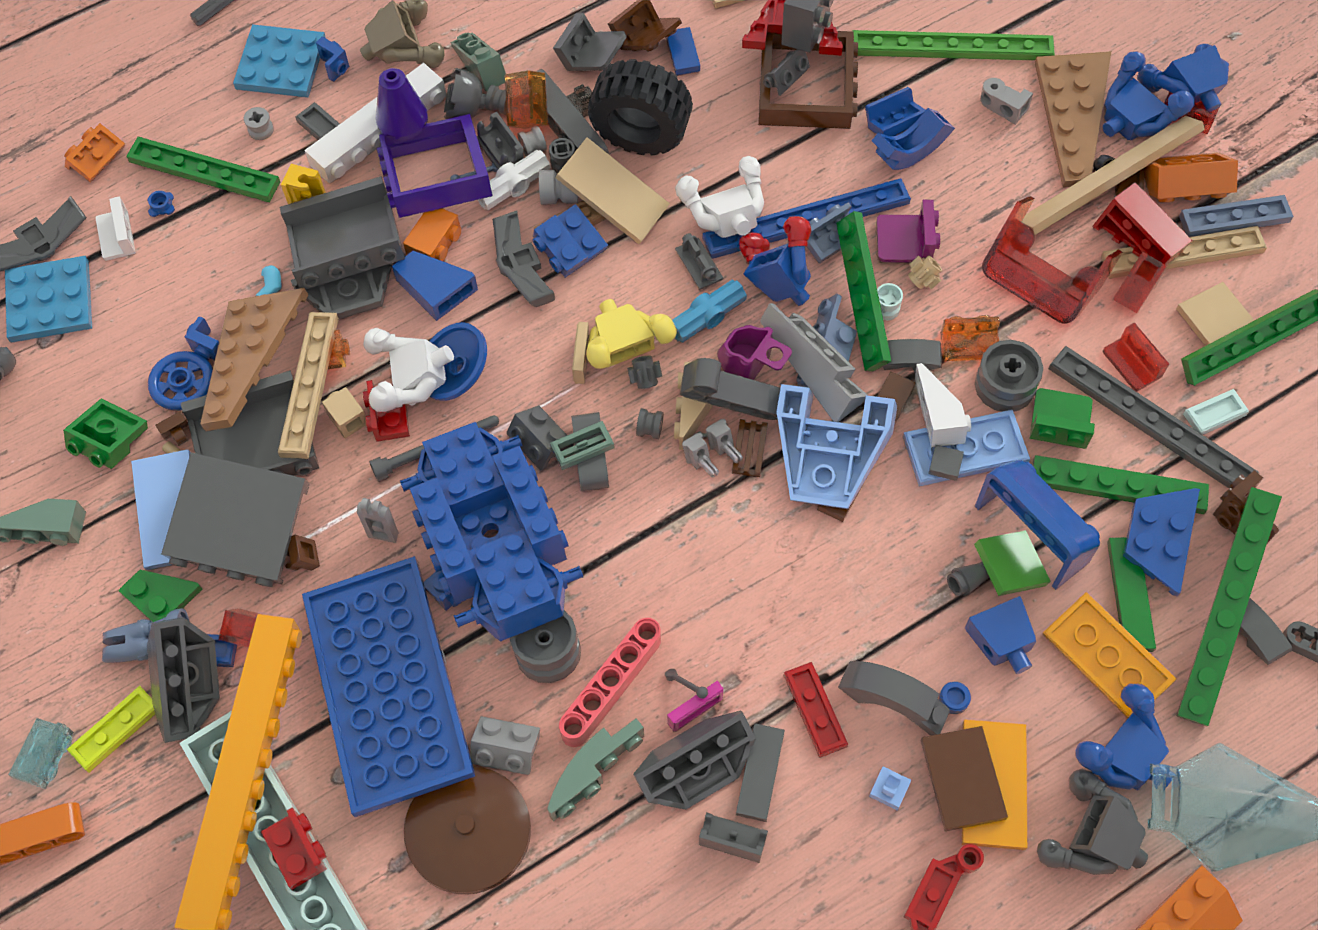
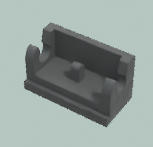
M498 112L490 115L491 122L487 127L484 126L482 121H479L477 125L478 143L497 169L506 163L516 164L523 159V146Z
M706 812L704 825L699 835V845L760 863L768 830L758 829Z

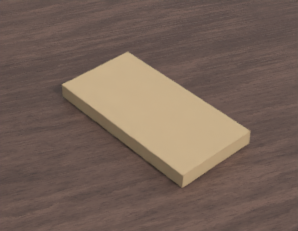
M588 137L555 177L638 244L642 242L670 204Z

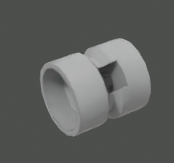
M539 170L541 205L556 204L558 199H561L566 204L578 203V196L555 178L557 175L555 170Z

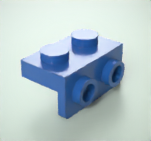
M909 87L881 98L865 107L868 128L876 134L881 133L887 136H896L898 133L909 129L926 110L913 101L912 89Z

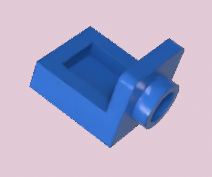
M322 36L316 42L321 60L326 62L325 68L328 78L334 82L350 66L345 50L337 42H331Z
M199 316L188 327L184 337L192 351L207 360L210 358L215 361L219 341L208 336L211 329L205 318Z

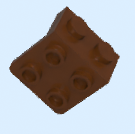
M637 0L611 20L608 26L611 31L625 32L627 37L620 48L621 50H646L649 52L656 49L663 38L676 33V28L682 24L680 18H659L650 0Z
M1255 470L1247 477L1241 474L1231 483L1230 488L1220 497L1222 503L1213 513L1219 524L1225 529H1229L1234 535L1250 488H1256L1263 479ZM1274 523L1267 544L1279 532L1278 527Z

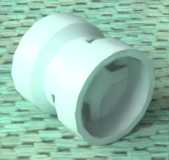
M886 283L879 286L877 291L883 320L889 321L898 316L903 293L897 285Z

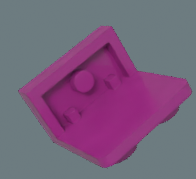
M923 199L919 215H879L877 217L878 260L880 262L911 263L918 256L925 259L928 256L933 258L935 249L940 248V233L935 231V227H938L939 211L934 210V200Z

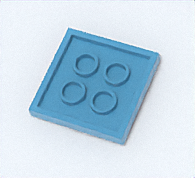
M252 24L233 81L235 89L309 98L320 61L316 42L322 36L326 38L325 33Z
M86 256L5 270L6 333L10 343L92 329L89 261Z

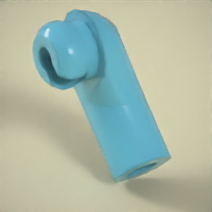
M272 265L264 267L261 275L264 277L265 286L255 296L277 293L282 288L280 271Z

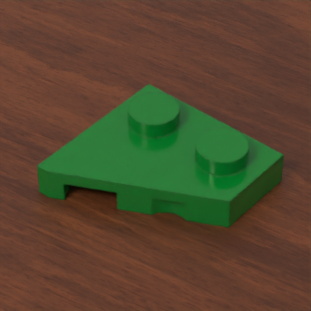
M140 569L118 591L149 620L155 622L166 617L169 612L175 609H183L203 589L197 582Z

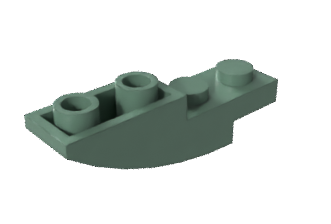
M637 718L612 737L605 728H602L577 752L559 778L552 793L547 810L553 821L558 817L564 819L576 809L575 804L584 797L588 800L595 796L601 790L600 785L603 784L602 775L599 771L601 769L604 771L610 769L617 763L619 755L626 750L628 752L635 750L643 742L644 727Z

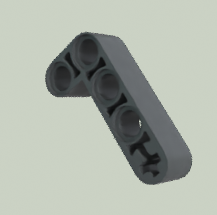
M698 358L684 366L680 389L681 396L767 420H778L777 406L780 387L721 371V362L715 359Z

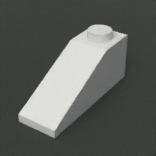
M922 363L916 364V389L931 447H935V445L965 444L967 432L971 431L970 416L964 414L962 403Z

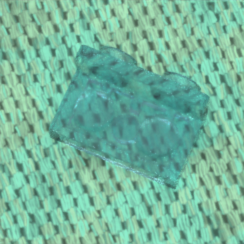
M36 718L8 775L14 779L46 789L49 782L55 778L58 772V763L63 753L67 752V749L71 746L74 732L65 724L59 722L54 724Z

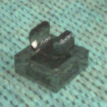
M582 84L575 87L574 93L566 97L583 117L588 116V104L592 91L589 86L585 87Z

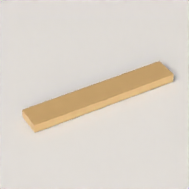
M1258 226L1189 237L1192 242L1185 250L1161 270L1261 254L1265 252L1267 247ZM1131 247L1103 251L1101 256L1109 279L1159 270L1133 254V248Z
M309 313L278 449L280 458H309L339 319L337 313Z

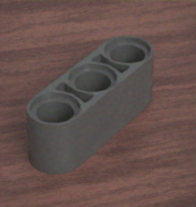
M600 413L572 415L573 433L600 422ZM599 432V433H596V434H594V435H592V436H589V437H587V438H585V439H582V440H580V441H577V442H575V445H577V443H579V442H581V441L589 440V439L594 438V437H596V436H598V435H601L602 433ZM605 453L577 464L581 491L609 488Z

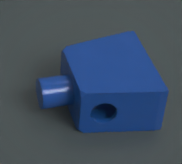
M1020 596L969 617L965 630L992 665L997 666L1009 660L1016 674L1023 673L1032 667L1026 653L1032 650L1036 643V637Z

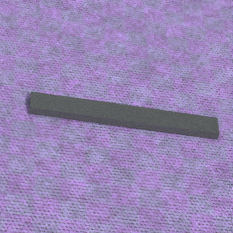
M1065 346L1050 364L1049 370L1227 488H1230L1231 483L1241 474L1247 477L1255 470L1069 347Z

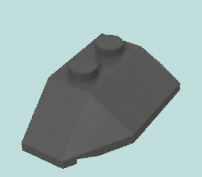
M184 617L152 622L147 642L152 704L164 743L187 739L200 731L201 725L208 718L220 699L215 640Z
M741 710L705 719L652 750L633 775L648 803L686 810L740 777L756 737Z

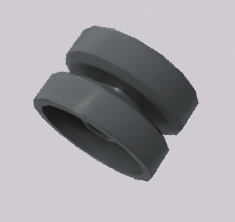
M1016 340L998 341L989 346L982 356L976 374L975 388L977 395L985 405L996 411L1013 410L1015 412L1023 409L1034 398L1037 387L1042 379L1044 367L1041 357L1034 348Z
M565 610L560 618L510 637L519 669L529 679L536 682L553 683L565 679L575 670L580 661L581 645L573 618Z

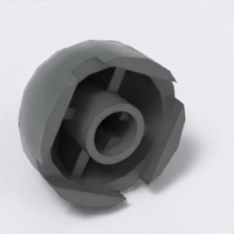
M454 68L451 77L455 78L454 83L448 85L444 112H446L444 118L450 119L470 114L471 118H473L478 109H484L486 94L482 93V84L478 77L466 70Z

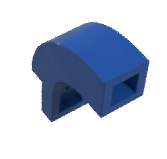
M927 108L920 118L903 133L897 136L877 133L871 141L878 147L876 153L892 170H901L916 164L931 154L946 140L955 128L938 111Z

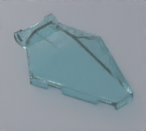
M1222 743L1209 747L1175 767L1165 764H1150L1149 774L1153 775L1151 819H1148L1147 829L1172 833L1212 872L1318 840V798ZM1166 777L1172 778L1170 821L1164 820Z

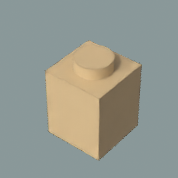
M346 387L331 393L327 399L322 401L327 415L344 438L366 426L363 409Z

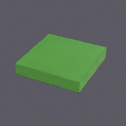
M1026 530L979 539L974 544L998 596L1045 587L1051 582Z

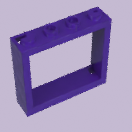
M470 114L424 124L421 133L410 139L396 140L394 136L388 134L387 136L379 135L381 147H377L387 196L391 209H397L399 218L493 196L488 172ZM466 142L475 175L401 192L393 158Z

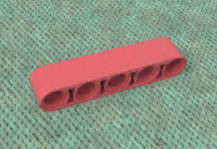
M642 618L635 623L559 721V730L562 740L566 745L578 747L587 741L661 644V628L656 620ZM645 631H651L655 636L652 639L645 640L640 637V634ZM627 654H633L637 657L632 663L622 661V657ZM609 677H615L619 680L612 687L603 684L604 680ZM589 701L600 703L599 708L594 711L587 710L585 705ZM573 724L582 727L581 731L575 735H570L566 732V729Z

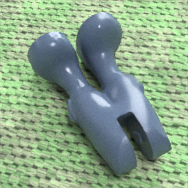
M175 609L169 612L166 617L155 622L184 617L189 621V617L185 609ZM141 619L135 623L104 632L102 642L108 646L102 650V661L105 663L147 660V642L152 621Z

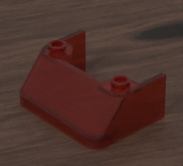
M1029 196L1017 201L983 260L982 270L987 278L1057 322L1067 324L1074 321L1101 289L1123 252L1118 249L1108 255L1100 269L1094 266L1082 268L1073 279L1029 251L1035 241V234L1031 227L1022 222L1035 199Z

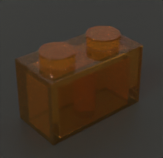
M526 70L506 74L507 126L528 129L536 125L538 127L548 125L545 73Z

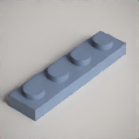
M1285 195L1184 209L1179 215L1188 237L1253 226L1264 227L1290 223L1294 217Z

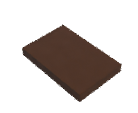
M982 726L921 738L920 741L945 832L1002 821L1008 818Z

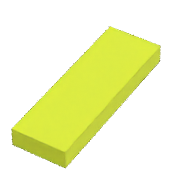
M141 686L137 687L67 750L90 773L155 715L152 698Z

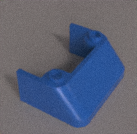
M1016 460L996 467L986 475L975 507L980 510L998 496L1064 563L1052 584L1055 590L1090 563L1100 546L1099 532L1095 527L1087 524L1037 474L1036 469L1031 463Z

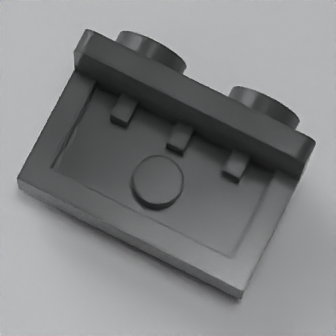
M539 405L516 413L507 430V435L510 438L519 436L522 443L521 450L539 470L546 469L550 459L555 457L550 443L567 436ZM574 443L561 448L560 451L573 447Z

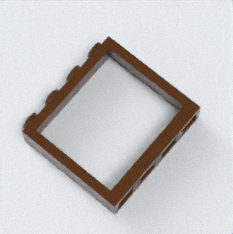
M837 31L839 42L841 41L843 45L842 52H845L844 106L770 103L771 88L766 87L763 80L765 74L771 72L772 49H797L782 45L781 34L768 32L765 50H762L758 125L850 129L852 117H857L858 103H853V98H857L858 82H853V78H857L858 62H853V58L858 56V42H854V31ZM816 43L812 51H819V44Z

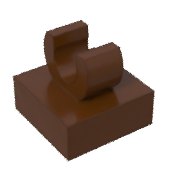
M181 411L155 425L164 439L172 435L178 446L188 441L182 429L189 425Z
M296 534L291 536L286 555L290 557L291 562L287 563L285 567L294 571L300 568L312 571L320 567L315 540Z

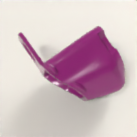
M745 325L734 329L728 335L726 341L718 349L717 357L722 364L721 367L724 372L754 380L764 365L777 371L781 370L792 355V350L773 339L772 328ZM772 348H778L782 351L783 357L779 361L769 360Z

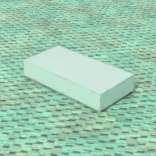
M1232 389L1186 409L1183 415L1194 430L1204 435L1245 417L1249 410L1236 391Z

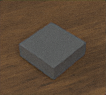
M935 445L928 474L957 481L964 452Z

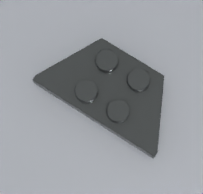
M393 263L305 289L309 295L306 300L319 312L337 313L339 319L382 307ZM292 279L293 288L300 289L296 279Z

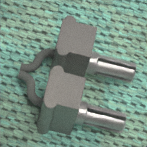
M720 419L708 426L706 429L707 433L699 431L682 443L686 462L688 464L691 463L696 470L703 467L712 478L719 474V470L710 460L707 443L703 440L704 437H708L710 449H715L719 455L727 453L735 463L741 462L743 458L734 447L731 429L727 426L725 419Z

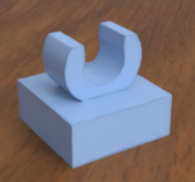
M883 766L869 797L898 811L911 779Z

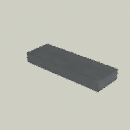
M754 724L753 733L756 740L753 746H751L747 758L736 816L767 822L785 732L784 729Z

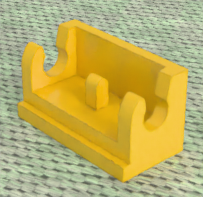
M295 164L290 165L281 183L288 204L326 193L318 170Z

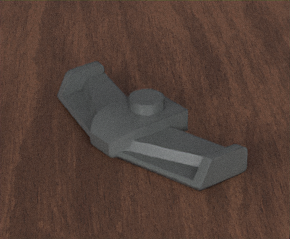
M72 196L43 225L35 217L13 230L18 239L0 244V272L36 260L44 261L55 254L56 249L87 218Z
M518 211L493 218L497 254L496 263L500 273L508 277L524 298L534 307L553 302L555 300L553 290H550L535 272L541 269V263L532 243L522 245Z

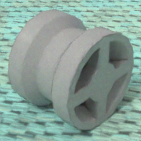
M254 107L245 113L243 117L244 123L251 138L265 140L272 135L274 128L266 109Z
M537 125L526 133L523 131L517 133L518 141L523 146L525 156H528L535 150H547L546 141Z

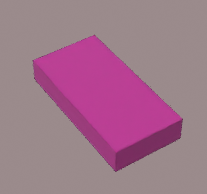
M718 680L707 687L708 695L706 698H699L696 694L667 714V724L673 732L678 731L723 700L724 688Z

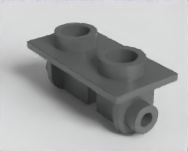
M799 49L788 52L786 57L778 64V68H774L771 72L765 74L764 85L768 88H777L778 94L781 96L810 68L806 52Z
M691 233L684 235L682 245L676 247L675 250L699 290L723 280V276L700 239L694 235L692 236Z

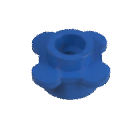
M165 191L151 193L147 199L150 205L149 215L156 217L159 214H172L175 210L172 205L173 194Z

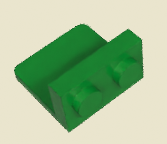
M1039 388L1035 394L1029 439L1087 449L1095 429V424L1090 423L1093 400L1088 396Z

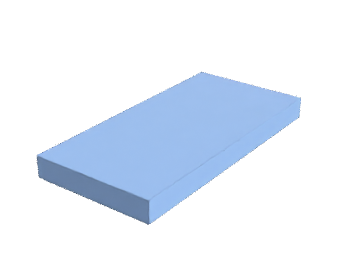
M1013 410L970 418L971 431L967 432L965 444L942 446L964 452L958 478L990 472L996 467L1016 460L1030 461ZM922 428L904 432L903 439L918 485L924 486L950 480L928 474L935 447L930 445L927 429Z
M188 449L131 461L143 566L146 570L172 565L169 564L170 559L161 555L190 457L191 452Z

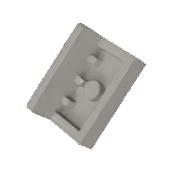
M481 716L471 739L470 758L472 764L529 775L532 769V757L540 737V728Z

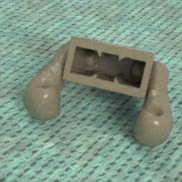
M392 0L384 8H380L375 17L365 26L364 30L369 42L360 48L362 56L367 61L377 56L387 64L416 61L417 64L424 63L429 68L439 67L444 60V48L436 42L428 46H420L413 27L419 25L426 18L428 12L427 2L425 0H405L404 2H399L398 5Z

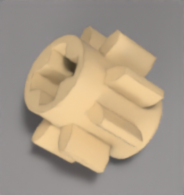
M918 256L909 264L911 272L908 276L918 288L923 289L929 286L930 289H933L941 281L939 273L942 272V268L931 256H928L926 259Z

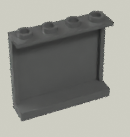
M382 176L280 207L281 216L287 227L295 268L292 269V273L299 288L309 289L405 259L393 209L390 207Z
M291 371L260 379L256 386H251L245 396L247 399L246 404L233 426L229 428L211 431L203 429L200 423L207 395L180 403L182 412L188 421L195 453L292 476L307 475L312 470L319 469L313 442L308 459L280 458L278 454L294 383Z
M191 452L161 555L170 559L169 564L186 568L187 564L191 563L199 565L197 570L210 574H215L217 569L227 572L226 577L244 581L245 576L256 578V584L266 587H273L274 583L283 584V580L280 578L301 500L303 494L307 495L310 483L305 478Z

